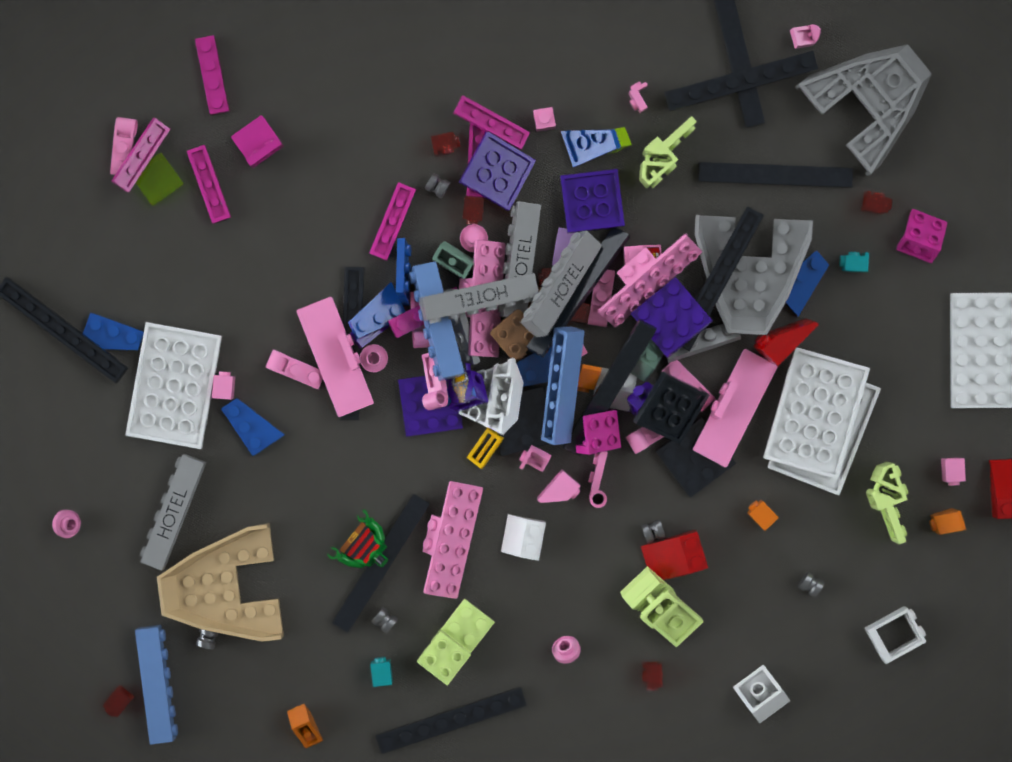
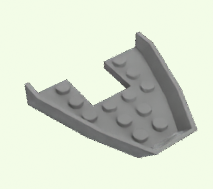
M907 44L867 53L816 72L801 81L795 88L802 90L821 115L850 91L855 94L876 121L853 138L846 146L867 170L865 174L868 176L884 162L912 118L932 73Z
M696 215L695 238L698 247L702 251L700 256L707 279L735 229L736 217ZM774 219L772 258L741 257L716 303L728 333L768 334L790 295L811 243L813 220Z

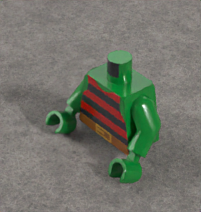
M362 509L366 516L361 518L357 514V519L361 524L341 547V553H339L336 547H330L336 550V554L334 556L327 555L330 559L337 558L339 562L349 567H371L374 563L379 567H383L388 562V558L382 554L387 547L384 543L383 529L372 517L369 518L366 509Z

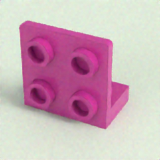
M262 115L231 136L252 168H255L284 147Z
M912 209L905 234L897 244L896 250L932 264L941 251L947 222Z
M616 410L583 416L585 440L583 444L576 445V453L590 455L621 448Z

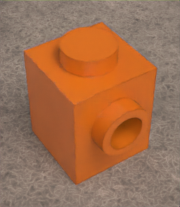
M756 500L748 507L749 511L747 514L764 531L779 518L762 500L759 502Z

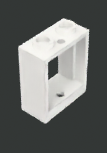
M905 606L864 628L885 664L926 643L924 638L926 633L921 625L918 626L915 619L917 617L914 611ZM904 615L916 638L888 652L876 629Z

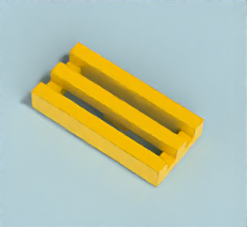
M487 427L466 458L480 469H483L504 437L499 436L496 431L494 432ZM489 434L492 435L483 447V449L480 451L476 459L473 458V456L480 448L486 437ZM494 439H497L492 448L490 449V451L483 459V461L480 463V459L485 454L491 443L494 441Z

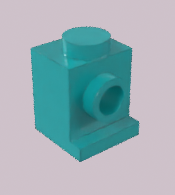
M848 252V255H840L839 266L845 272H868L869 253H862V256H860V252Z

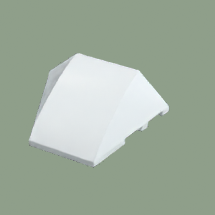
M514 358L508 359V362L503 364H495L490 369L477 371V373L483 376L488 402L460 411V415L500 434H504L518 420L523 379Z

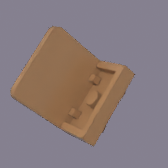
M520 309L512 312L490 332L491 336L506 354L517 361L526 355L528 350L526 346L534 337L520 323L524 317Z

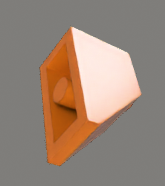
M580 365L578 391L589 393V389L595 390L601 373L600 367Z
M950 508L930 515V527L932 531L939 535L966 530L961 511Z
M305 704L287 711L291 728L305 749L323 741L314 718Z

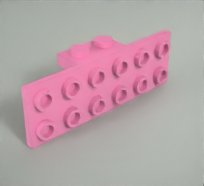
M686 234L657 259L645 247L617 272L626 286L598 309L599 314L614 327L622 324L631 315L630 313L659 291L677 274L681 273L687 265L696 260L702 253L701 249Z
M475 240L473 278H460L459 289L503 280L505 243ZM498 305L497 309L486 311V308L478 309L479 313L467 315V312H465L466 316L470 317L468 355L499 357V344L490 334L491 330L501 322Z
M328 297L298 309L296 312L338 417L372 405L374 401L359 366L361 359L358 352L354 353L353 339L350 334L347 335L333 298Z
M747 349L742 351L728 381L722 385L719 391L720 396L718 400H715L710 410L712 412L693 447V451L723 467L728 466L777 369L776 365Z
M450 481L441 517L431 515L428 522L426 539L423 542V552L432 555L423 591L425 594L457 599L483 487Z

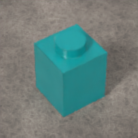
M386 657L374 658V661L370 663L373 687L392 685L391 659H386Z

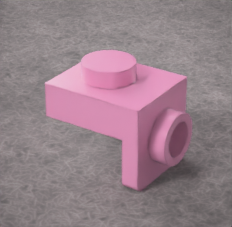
M639 81L630 87L631 91L628 93L632 99L629 101L634 111L638 110L639 113L648 108L639 93L648 86L646 82L641 84Z
M531 445L528 451H523L519 459L522 461L519 468L523 470L525 464H528L543 472L552 455Z

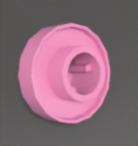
M472 224L462 230L460 242L465 250L474 253L475 240L488 241V235L483 227Z
M376 344L366 346L360 354L361 365L369 372L381 371L388 363L387 351L382 346Z
M68 509L59 511L52 521L54 532L57 536L63 538L75 536L81 525L79 515Z
M563 636L557 639L552 646V653L555 659L563 664L575 661L581 652L577 639L572 636Z

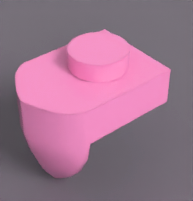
M815 24L792 28L790 33L794 48L808 47L816 44L821 35V28Z

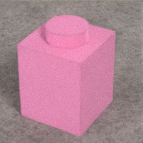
M553 107L533 110L536 132L556 128Z
M219 371V375L213 376L212 398L234 399L235 376H230L231 372Z
M941 458L943 482H948L949 486L960 485L962 481H966L964 458Z

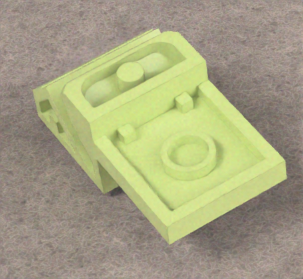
M692 116L664 142L657 136L643 150L642 155L645 157V161L640 165L639 181L646 189L650 186L654 188L663 179L661 176L664 173L668 175L677 167L675 163L678 161V158L671 151L680 144L682 136L687 138L696 129L694 125L697 121Z
M884 462L876 465L870 478L876 484L873 489L866 491V495L871 508L881 511L891 541L902 544L907 542L905 539L907 532L898 520V518H901L898 508L893 505L908 500L906 496L908 495L906 485L901 483L900 476L902 474L899 466H895L891 462ZM881 486H884L885 488H888V489L893 490L894 493H893V492H890V491H888V490H886V489H884V488H881V491L886 492V493L892 495V496L890 497V496L887 495V494L880 493L879 488H880Z
M648 566L620 592L622 598L632 609L641 611L640 618L652 629H656L675 647L680 645L704 622L695 611L676 596L674 589Z
M464 598L433 637L431 643L418 658L417 663L448 685L495 621Z

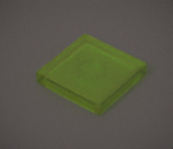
M159 153L149 161L136 181V184L152 206H155L184 185L163 153Z

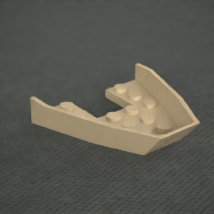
M270 523L246 527L192 553L159 575L157 583L161 615L202 630L261 642L282 639L284 634L279 598L241 603L237 566L274 561Z

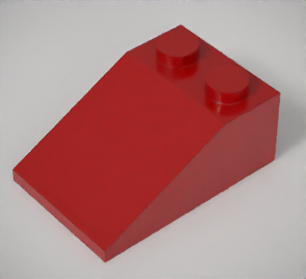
M807 318L771 330L767 335H759L753 347L770 363L779 366L819 324Z
M1012 459L989 460L992 517L996 519L1012 518Z
M696 530L641 546L646 566L663 580L708 569Z

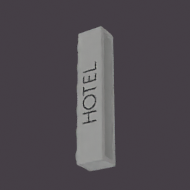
M518 201L511 207L510 216L513 219L512 224L508 228L510 242L507 243L505 254L508 257L507 263L503 265L505 279L532 274L541 205ZM523 300L515 301L516 305L505 307L504 304L498 305L500 317H508L516 309H520L524 314L528 308V302L523 303Z
M588 231L576 232L571 236L569 245L561 252V257L553 265L551 274L543 281L541 290L534 296L533 303L524 312V317L520 323L535 337L548 335L602 247Z
M535 273L425 296L419 298L423 320H429L431 324L441 322V317L448 316L449 319L459 318V313L467 312V315L479 313L478 309L486 308V311L495 310L497 305L500 304L509 307L516 305L515 301L523 300V303L532 302L534 296L539 291Z
M187 454L177 458L175 463L177 470L175 475L172 474L168 481L170 488L168 493L165 492L162 496L161 503L163 505L161 511L157 510L154 521H156L155 526L150 528L147 539H149L148 544L143 546L141 550V563L161 571L166 568L207 462Z

